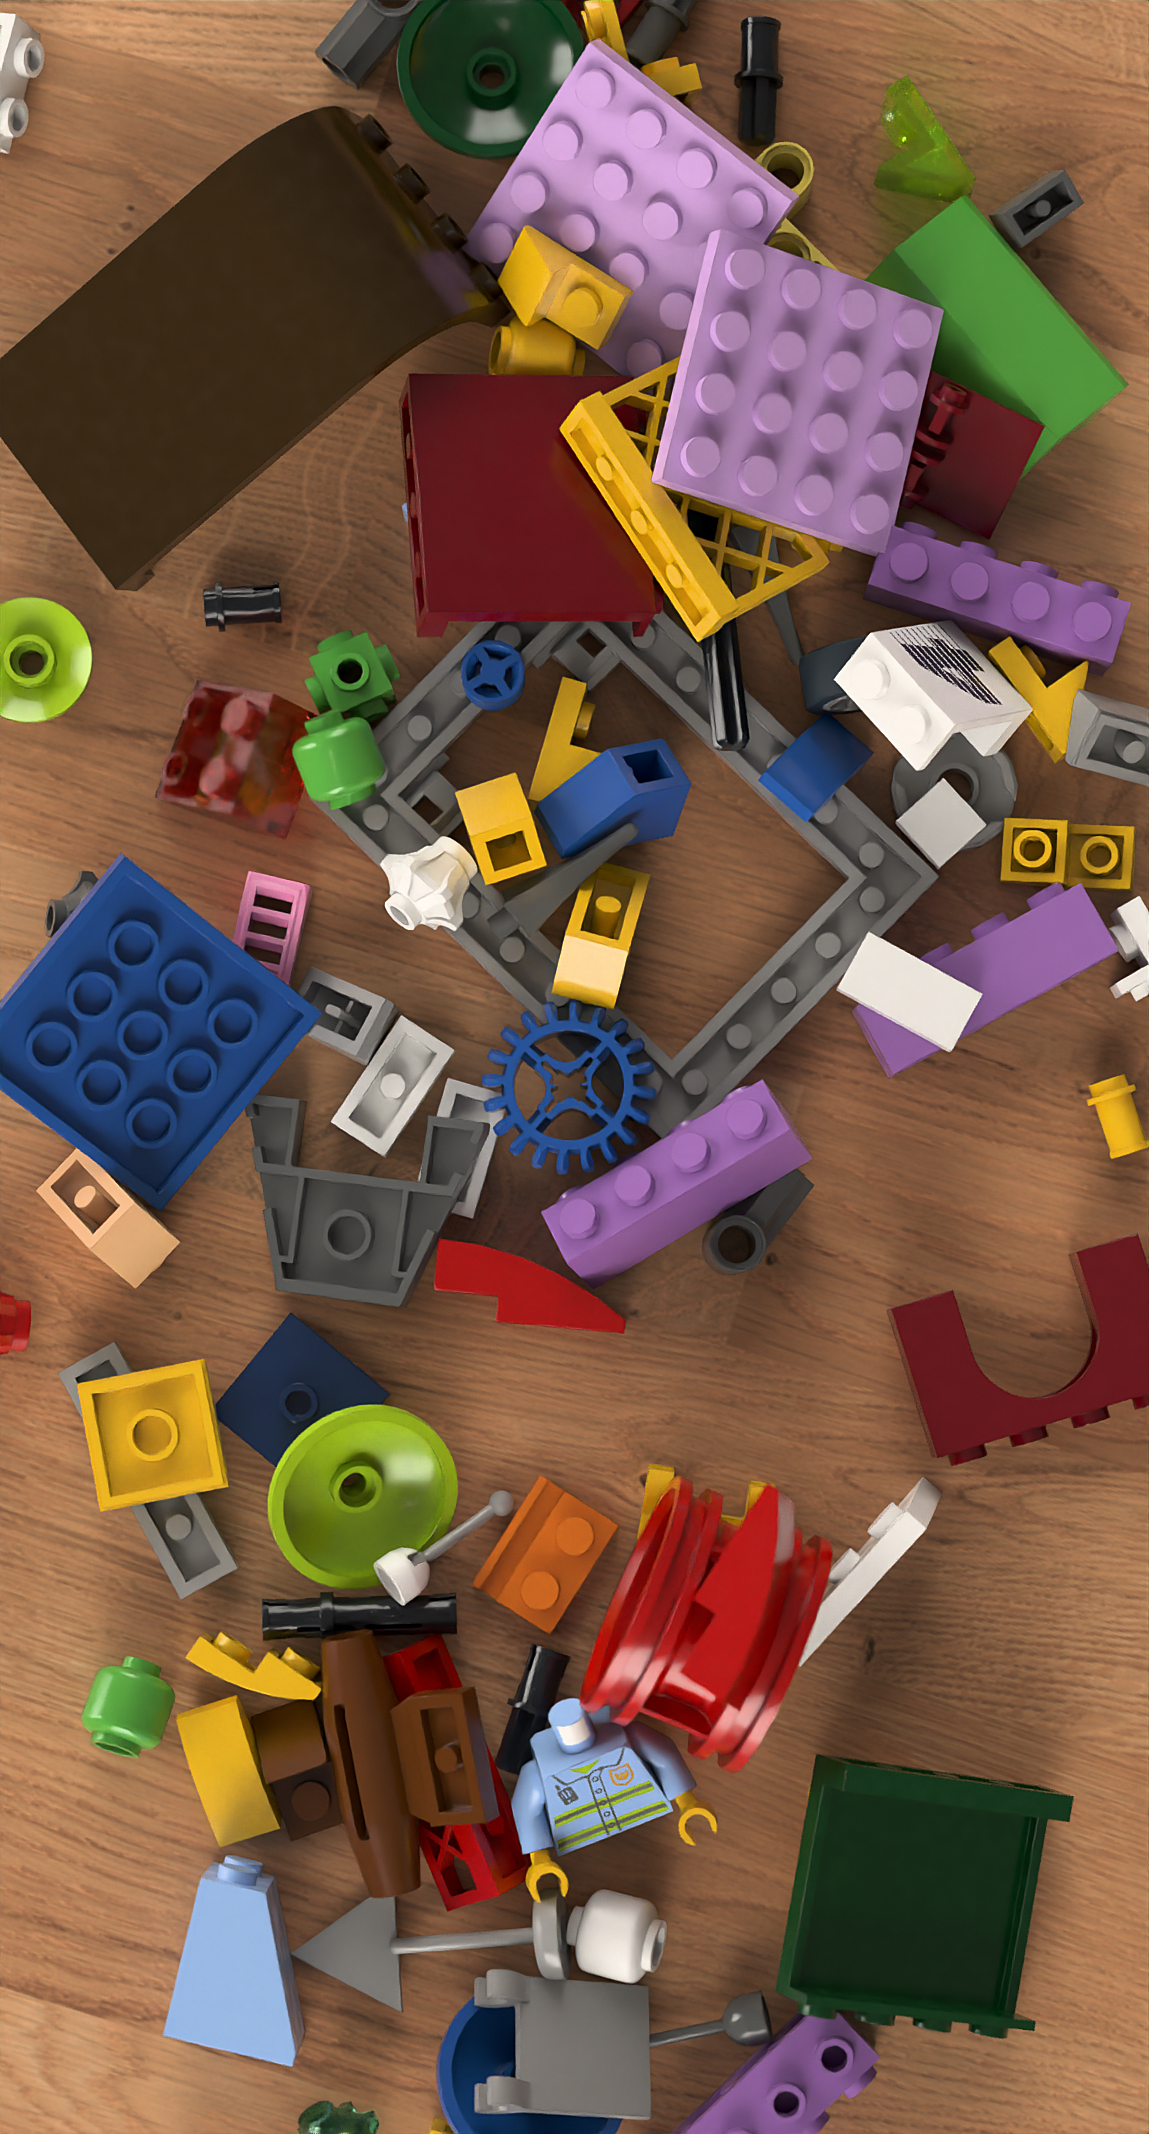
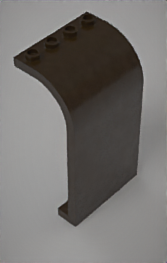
M339 106L322 107L294 117L249 143L207 176L0 358V438L115 590L138 591L155 576L150 569L154 564L367 383L407 352L444 330L462 323L477 322L493 328L511 312L500 298L504 292L497 282L498 276L485 262L482 261L476 266L462 249L469 242L462 229L446 212L442 213L439 217L424 199L431 193L429 187L408 163L400 168L387 151V148L393 144L391 137L371 114L362 118Z

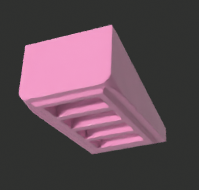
M248 871L233 942L246 952L248 946L281 953L279 965L264 961L259 962L290 986L313 890L307 884ZM260 895L293 903L291 913L287 914L258 907ZM254 921L287 928L285 940L252 932Z

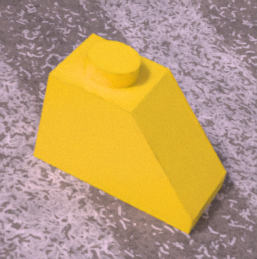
M604 862L580 885L566 930L551 994L578 1000L582 1004H593L614 1010L651 874Z

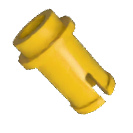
M1125 1074L1089 1085L1092 1098L1086 1101L1088 1106L1095 1105L1110 1149L1111 1159L1149 1147V1140H1146L1131 1092L1136 1091L1135 1084L1128 1085Z

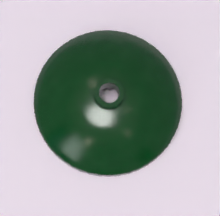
M422 0L409 17L399 41L396 64L400 93L409 114L421 130L433 141L454 153L470 158L484 160L507 159L519 155L585 49L582 36L573 16L560 0ZM496 72L504 78V81L496 88H488L481 83V79L486 73Z

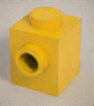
M516 772L455 792L485 886L547 866L535 824Z

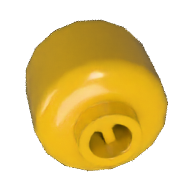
M516 315L507 326L499 325L496 329L490 348L488 370L489 374L582 376L585 366V350L576 347L574 335L549 319L542 318L528 327Z

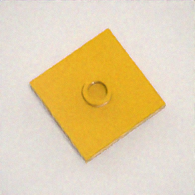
M207 1359L77 1384L100 1512L230 1486Z

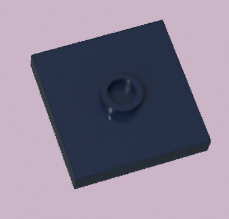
M290 1313L215 1404L217 1418L220 1422L277 1467L292 1442L315 1422L346 1408L360 1405H382L391 1393L296 1315Z

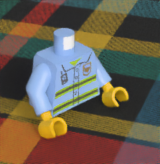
M569 1698L556 1703L551 1708L548 1714L551 1728L534 1734L530 1740L533 1760L522 1766L511 1800L512 1812L523 1854L530 1853L532 1865L526 1874V1885L532 1897L538 1903H541L536 1890V1883L538 1878L545 1873H553L558 1876L557 1882L563 1897L566 1896L568 1891L566 1875L556 1862L551 1861L549 1848L555 1847L559 1857L673 1812L670 1803L673 1799L676 1800L681 1810L679 1813L678 1830L681 1838L686 1843L696 1845L695 1836L686 1823L687 1819L695 1814L705 1816L710 1821L714 1833H717L718 1816L716 1810L711 1803L696 1798L692 1789L697 1787V1784L677 1746L670 1737L640 1721H631L624 1727L612 1722L609 1718V1705L600 1708L593 1714L591 1712L588 1713V1711L579 1706V1699Z

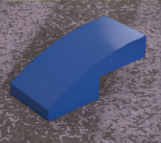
M822 715L783 752L758 781L807 823L864 766L874 752L832 715Z

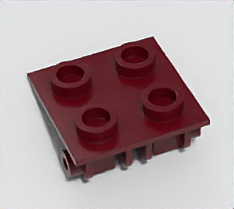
M931 370L899 506L912 509L914 504H917L990 540L1045 425Z

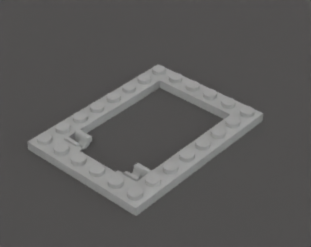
M662 610L660 614L654 615L643 637H633L632 622H479L372 730L386 767L384 775L375 782L378 792L338 809H331L328 801L317 802L308 795L309 799L381 869V861L388 854L406 855L417 852L427 845L432 846L440 837H450L464 822L455 796V792L458 790L439 771L450 760L444 752L485 711L475 706L467 698L461 679V664L465 655L478 643L486 640H500L512 645L520 654L525 670L531 664L539 670L552 657L557 663L560 662L577 681L587 683V692L589 694L622 663L847 880L673 1059L662 1051L616 1005L614 1010L607 1009L606 1018L601 1026L603 1029L609 1032L615 1022L621 1018L625 1019L629 1024L625 1034L618 1040L623 1047L637 1038H642L645 1043V1048L630 1058L632 1064L635 1065L642 1062H652L654 1064V1073L646 1077L636 1078L637 1086L655 1088L656 1098L649 1101L635 1099L634 1107L644 1110L651 1115L650 1121L646 1126L662 1140L677 1124L686 1120L697 1119L717 1107L845 975L867 933L870 932L881 938L940 876L845 785L807 823L758 781L759 778L796 738L745 689L749 742L745 748L740 750H716L712 739L702 648ZM588 633L605 647L595 658L578 644ZM484 684V685L481 686V688L484 687L485 685H487V686H489V687H496V686H492V685H488V684ZM426 798L431 800L442 811L431 825L414 811ZM477 872L469 881L470 885L463 896L462 925L456 931L442 925L440 926L542 1025L548 1023L544 1004L551 1001L557 1007L558 1020L570 1019L569 1005L571 1000L574 999L551 994L561 952L538 930L529 938L522 927H519L501 940L491 929L487 919L504 907V897L491 884L485 886L482 875ZM581 1003L582 1013L580 1020L590 1022L593 1011L597 1006ZM575 1035L555 1037L576 1058H579L586 1050L588 1051L595 1043L593 1040ZM610 1054L602 1063L595 1077L622 1102L624 1092L623 1078L617 1062ZM592 1062L587 1063L585 1067L588 1068Z

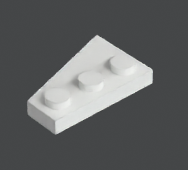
M924 1477L921 1478L898 1506L892 1502L882 1511L867 1530L872 1536L857 1553L851 1548L848 1549L830 1569L828 1580L831 1584L825 1589L813 1630L799 1666L807 1660L927 1529L942 1493Z

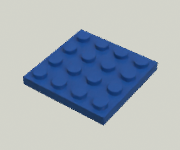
M121 852L1 999L0 1090L161 1212L322 1013Z

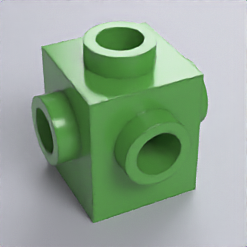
M350 630L335 634L317 645L319 653L308 658L315 675L304 681L320 715L330 710L340 709L344 720L358 717L371 723L388 713L387 706L397 702L391 682L401 678L387 645L384 643L374 648L367 631L355 637ZM357 665L363 669L362 677L355 683L347 684L339 678V673Z

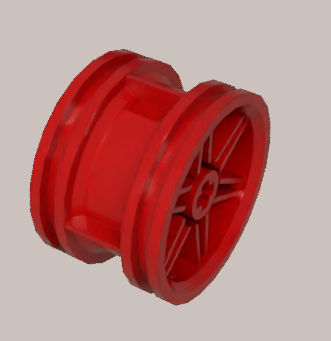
M677 1475L670 1481L652 1510L611 1598L584 1674L579 1706L594 1714L603 1704L609 1705L610 1720L623 1727L629 1724L636 1714L641 1711L689 1732L688 1752L691 1756L705 1760L716 1751L718 1752V1765L720 1768L734 1774L744 1767L763 1740L804 1654L828 1582L833 1556L832 1542L814 1535L803 1544L802 1529L794 1526V1548L789 1588L779 1628L763 1670L741 1711H738L679 1674V1671L715 1616V1613L693 1599L739 1526L722 1519V1494L707 1488L698 1498L692 1496L693 1482Z

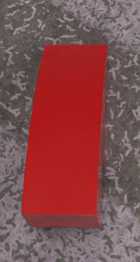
M438 1238L434 1290L498 1297L496 1322L619 1334L625 1333V1319L596 1296L562 1275L510 1253L478 1244Z
M768 1483L693 1599L715 1613V1616L679 1671V1674L738 1711H741L763 1670L779 1628L790 1581L794 1548V1502Z

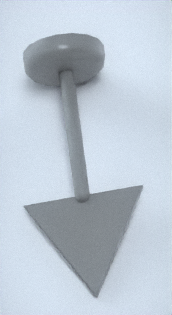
M559 1887L542 1889L539 1892L541 1903L534 1900L533 1927L399 1938L396 1896L388 1898L369 1897L290 1955L403 2012L400 1954L534 1944L540 1973L550 1980H567L570 1976L571 1945H568L566 1942L569 1915L565 1896L561 1895Z

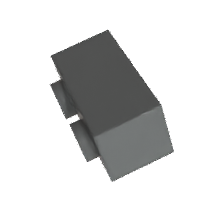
M1064 169L1047 173L988 216L999 234L1011 248H1019L1028 244L1080 207L1084 202Z

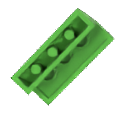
M967 195L961 196L895 248L864 280L944 310L930 371L932 370L1045 425L1020 479L1026 476L1068 435L1090 423L1129 385Z

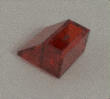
M197 680L192 695L184 706L183 720L171 753L163 764L161 780L154 798L249 832L286 840L305 788L292 756V747L298 739L308 734L304 722L318 715L274 693Z

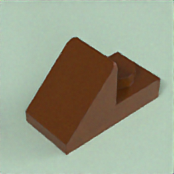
M298 1699L251 1716L266 1784L272 1783L291 1842L343 1824L326 1734L315 1701Z

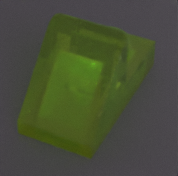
M905 76L886 88L882 105L884 113L880 115L881 123L887 135L897 147L905 144L908 149L879 166L874 185L885 190L948 203H954L964 195H967L970 199L976 179L909 76Z

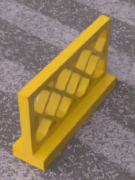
M679 356L604 395L598 391L580 400L559 430L694 638L699 642L716 633L726 622L820 572L830 562L811 535L651 482L653 472L650 469L653 455H658L661 442L656 439L660 416L667 417L670 402L663 400L666 383L676 378L681 357ZM654 389L652 396L647 395V394H644V393H646V392H648V391ZM627 404L648 411L649 417L645 435L624 429L613 409ZM688 508L719 518L714 542L693 535L686 524ZM730 522L760 532L756 556L726 547ZM772 536L792 542L804 562L791 568L768 560ZM723 562L753 571L750 592L737 599L734 598L720 576ZM765 575L774 578L764 583Z

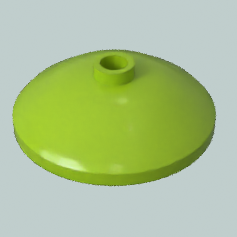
M360 1405L334 1412L315 1422L302 1432L285 1451L276 1467L268 1494V1518L274 1539L293 1567L309 1579L320 1584L340 1589H364L382 1585L374 1570V1562L388 1552L401 1547L412 1548L422 1553L443 1538L447 1532L456 1509L458 1497V1479L455 1463L446 1444L436 1431L424 1420L406 1410L386 1405ZM352 1473H359V1477L354 1484L342 1486L343 1480Z

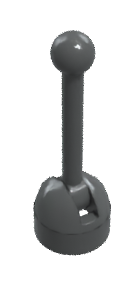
M760 1990L742 1994L732 1999L725 2008L720 2020L649 2034L650 2048L726 2032L734 2042L741 2046H758L772 2043V2027L764 1994Z

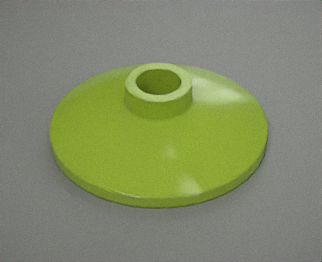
M21 597L1 603L0 717L13 722L30 724L45 722L62 715L81 698L91 678L93 652L84 627L69 610L47 599ZM31 654H38L44 660L42 670L35 675L23 673L21 667L24 658Z

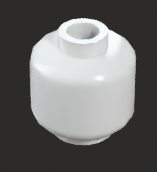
M601 1889L590 1897L585 1907L576 1906L573 1909L567 1926L566 1942L568 1945L575 1946L576 1960L581 1970L625 1983H635L643 1977L646 1971L653 1973L656 1971L665 1947L667 1925L665 1921L658 1919L657 1909L650 1901Z

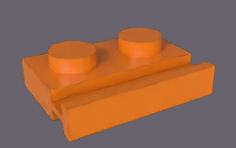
M540 1475L471 1585L550 1635L619 1524Z

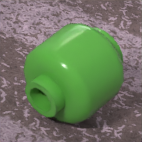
M336 709L304 722L308 734L293 744L292 756L310 798L317 802L328 801L331 809H338L378 792L375 782L384 775L386 767L372 729L366 720L358 717L344 720L340 709Z
M126 1656L122 1666L109 1665L97 1671L81 1715L83 1726L92 1733L91 1744L105 1751L130 1758H139L141 1750H150L160 1744L175 1702L174 1690L168 1683L159 1679L161 1667L143 1659Z

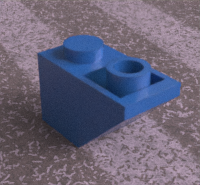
M664 738L605 750L540 801L534 813L560 858L564 859L589 848L627 823L633 822L636 824L639 832L624 846L673 836L691 782Z

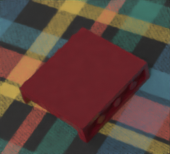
M408 374L399 399L417 637H442L449 622H632L633 637H643L654 615L661 613L663 588L656 577L653 576L643 557L559 430L580 400L598 391L604 395L634 380V376ZM627 404L613 409L624 429L645 435L647 421L645 410Z

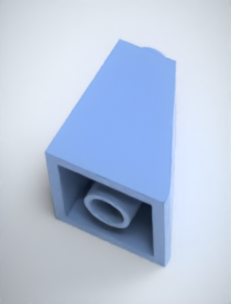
M226 1855L224 1863L212 1862L200 1879L163 2036L293 2067L303 2043L305 2028L276 1876L262 1873L264 1864L259 1861L241 1856Z

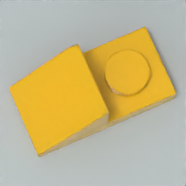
M530 225L523 227L497 280L524 325L529 327L546 317L596 350L607 345L634 292Z
M1009 636L990 649L986 658L1033 708L1024 721L1056 764L1066 757L1073 702L1078 689L1084 690L1089 661L1086 660L1052 685L1046 687L1041 680L1046 676V672L1038 657L1027 645L1018 648Z
M562 677L528 796V806L531 809H536L540 801L602 754L573 745L575 738L586 741L596 704L586 702L587 683Z

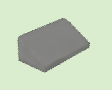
M1078 689L1073 702L1065 761L1071 766L1149 786V709Z

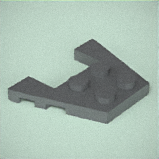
M256 1094L246 1106L245 1112L246 1117H249L251 1120L255 1147L252 1148L256 1171L260 1172L266 1209L263 1210L276 1290L406 1308L433 1253L438 1238H440L486 1142L491 1124L429 1115L420 1181L396 1180L299 1167L307 1101Z

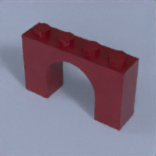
M1138 1233L1069 1254L1090 1323V1346L1084 1364L1075 1377L1062 1388L1044 1396L1032 1398L1017 1396L1004 1391L987 1378L974 1358L953 1290L886 1310L932 1457L940 1458L948 1455L950 1465L954 1466L987 1456L985 1443L1009 1436L1012 1447L1028 1444L1049 1437L1047 1424L1067 1418L1071 1419L1073 1428L1093 1424L1110 1418L1107 1406L1132 1399L1135 1410L1149 1406V1266Z

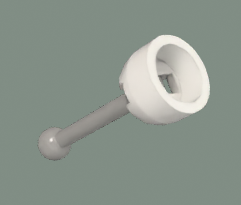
M503 1490L494 1492L489 1499V1505L422 1553L412 1548L401 1547L388 1552L374 1562V1570L387 1592L400 1605H405L418 1596L427 1586L430 1578V1567L428 1564L495 1515H508L514 1508L512 1495Z

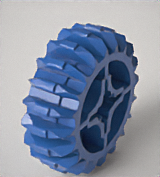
M571 1000L569 1005L570 1019L558 1020L557 1007L551 1001L544 1004L548 1023L538 1026L534 1016L529 1011H525L520 1015L523 1026L529 1032L522 1039L514 1030L508 1027L501 1031V1037L507 1044L513 1047L510 1055L495 1049H491L488 1053V1060L504 1067L503 1075L490 1073L482 1076L483 1086L502 1089L501 1097L490 1098L484 1101V1109L488 1113L506 1110L508 1117L497 1122L493 1126V1131L497 1136H502L516 1128L520 1135L512 1142L509 1148L510 1152L515 1156L521 1154L529 1143L535 1145L537 1149L531 1162L534 1168L541 1169L545 1164L548 1152L558 1154L556 1162L557 1173L565 1175L569 1170V1155L580 1154L581 1167L585 1173H589L594 1170L591 1151L600 1148L604 1158L608 1163L612 1164L618 1160L616 1150L610 1144L614 1137L617 1136L629 1147H633L637 1143L638 1139L635 1134L624 1127L629 1119L641 1125H648L651 1115L644 1110L635 1108V1099L644 1101L654 1100L656 1098V1089L649 1086H637L636 1078L653 1074L655 1070L654 1064L652 1062L632 1064L630 1058L640 1053L645 1048V1043L642 1038H637L623 1047L618 1040L628 1029L629 1024L625 1019L621 1018L616 1021L608 1032L601 1027L606 1018V1008L597 1006L593 1011L591 1021L586 1022L580 1020L582 1013L581 1001ZM564 1035L581 1036L595 1041L588 1051L586 1050L579 1058L571 1062H559L537 1047L548 1039ZM610 1054L619 1066L624 1084L622 1102L616 1114L604 1105V1102L598 1098L592 1087V1080ZM523 1061L541 1077L546 1085V1093L542 1102L528 1120L520 1112L515 1096L516 1077ZM592 1062L584 1072V1078L587 1082L580 1084V1088L587 1090L585 1098L595 1109H591L582 1100L578 1102L575 1098L568 1097L562 1103L558 1102L547 1113L546 1111L555 1102L554 1096L551 1093L558 1091V1086L551 1085L553 1076L543 1066H548L557 1075L561 1073L563 1076L570 1078L575 1072L580 1073L587 1063ZM567 1112H579L602 1128L589 1137L577 1140H560L543 1134L551 1123L553 1124L558 1117Z

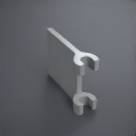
M498 1969L487 1971V1978L478 1977L474 1980V2006L485 2008L514 2006L516 2021V2078L491 2076L487 2078V2084H476L475 2113L507 2114L530 2112L648 2120L651 2118L648 1986L577 1980H550L547 1978L525 1976L515 1971Z

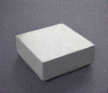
M944 778L895 822L897 827L937 870L987 825Z

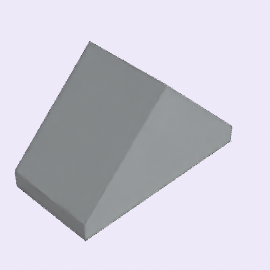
M312 966L298 990L301 996L322 1013L305 1035L366 1067L382 1045L399 1013L395 1004L389 1000Z

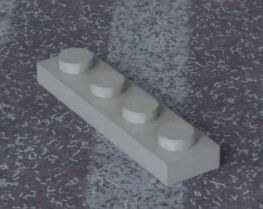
M113 1342L62 1370L58 1375L83 1419L77 1388L78 1383L134 1372L119 1344ZM200 1493L130 1506L181 1600L240 1567Z

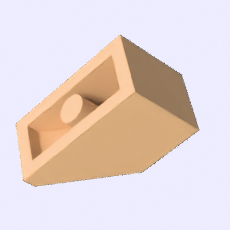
M77 1148L36 1190L89 1250L135 1289L151 1272L160 1267L169 1253L180 1243L164 1224L119 1180Z

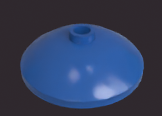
M473 1997L459 2010L449 2024L439 2048L436 2081L443 2113L454 2134H615L623 2120L621 2118L530 2112L507 2114L475 2113L476 2084H487V2078L491 2076L513 2078L516 2076L515 2007L474 2006Z

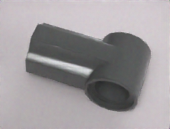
M356 0L315 50L317 58L344 83L358 90L401 38L409 17L422 0H409L405 6L398 9H389L381 5L380 0Z
M794 1169L724 1211L717 1222L707 1230L702 1241V1252L707 1264L714 1271L723 1275H737L753 1269L761 1262L766 1249L814 1187V1184L802 1172ZM726 1228H736L742 1231L748 1238L750 1244L749 1253L741 1263H732L720 1254L718 1239Z

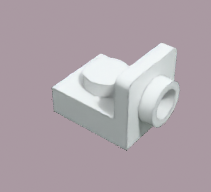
M1140 896L1120 906L1110 915L1115 926L1109 929V933L1124 960L1129 962L1136 959L1141 968L1110 987V990L1116 999L1130 991L1136 1002L1149 995V912Z

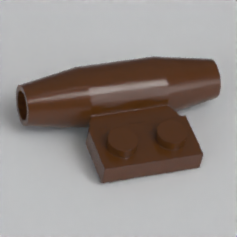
M363 1629L335 1634L321 1640L323 1723L342 1823L370 1897L388 1898L407 1894L421 1887L419 1818L429 1822L430 1826L434 1827L487 1823L499 1816L475 1686L420 1691L407 1697L399 1704L373 1631Z

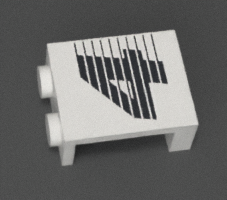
M952 620L871 632L834 679L917 771L925 769L955 732H961L983 757L997 754L1033 710L1028 702Z

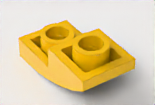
M1004 818L1000 881L1039 887H1049L1060 882L1064 889H1071L1081 883L1085 890L1133 893L1137 830L1134 826L1070 824L1068 820Z
M223 1631L219 1633L216 1639L206 1632L198 1638L185 1657L205 1671L227 1682L270 1696L315 1700L322 1691V1681L315 1677L321 1668L307 1656L290 1646L284 1654L272 1648L257 1668L248 1662L253 1652L243 1643Z
M238 1695L177 1714L176 1723L187 1762L219 1846L224 1847L280 1829L282 1813L269 1784H266L263 1770L259 1763V1752L255 1735Z

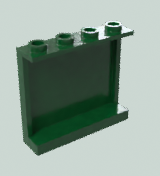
M816 1754L775 1991L799 2002L797 2012L821 2019H837L838 2009L856 2011L855 2018L860 2021L883 2026H894L895 2017L903 2016L912 2017V2025L937 2032H951L952 2022L969 2024L968 2031L999 2039L1007 2038L1009 2028L1034 2031L1036 2021L1015 2013L1041 1856L1048 1819L1070 1822L1074 1796L1041 1785Z

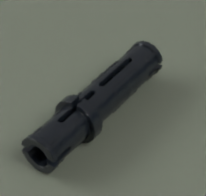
M320 1592V1598L262 1599L263 1641L286 1638H321L322 1640L335 1634L363 1629L372 1630L374 1636L430 1633L457 1634L456 1592L418 1595L405 1605H400L391 1595L350 1598L334 1597V1592Z

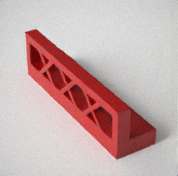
M441 1634L428 1636L382 1657L397 1694L399 1704L407 1697L420 1691L463 1687ZM487 1743L486 1748L499 1816L487 1823L431 1827L429 1822L419 1818L420 1847L447 1912L500 1896L526 1881L527 1871L532 1865L530 1853L523 1854L511 1801ZM455 1855L467 1863L476 1886L463 1890L453 1867Z

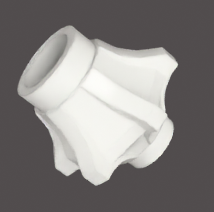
M442 836L432 846L427 845L417 852L406 855L388 854L381 861L380 866L388 877L391 895L385 902V908L399 925L408 930H413L418 924L427 925L434 930L439 925H442L453 931H456L462 925L463 896L470 885L469 881L477 874L478 868L472 856L459 843L449 837Z

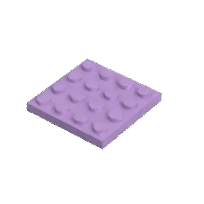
M598 38L589 42L469 232L467 236L469 242L462 249L479 263L485 262L499 278L523 227L530 225L633 290L634 292L607 345L596 350L576 336L575 338L622 376H634V379L681 356L709 234L718 229H724L767 245L800 196ZM675 378L666 383L665 394L675 381ZM654 389L646 392L645 394L652 396Z
M718 229L711 232L651 482L877 557L878 552L885 554L891 526H894L944 310L730 231Z

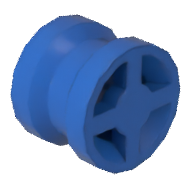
M486 640L476 644L466 653L461 664V679L467 698L475 706L486 711H502L511 707L520 699L525 688V666L520 654L512 645L500 640ZM484 684L496 686V687H489V686L485 685L484 687L481 688V686L484 685Z

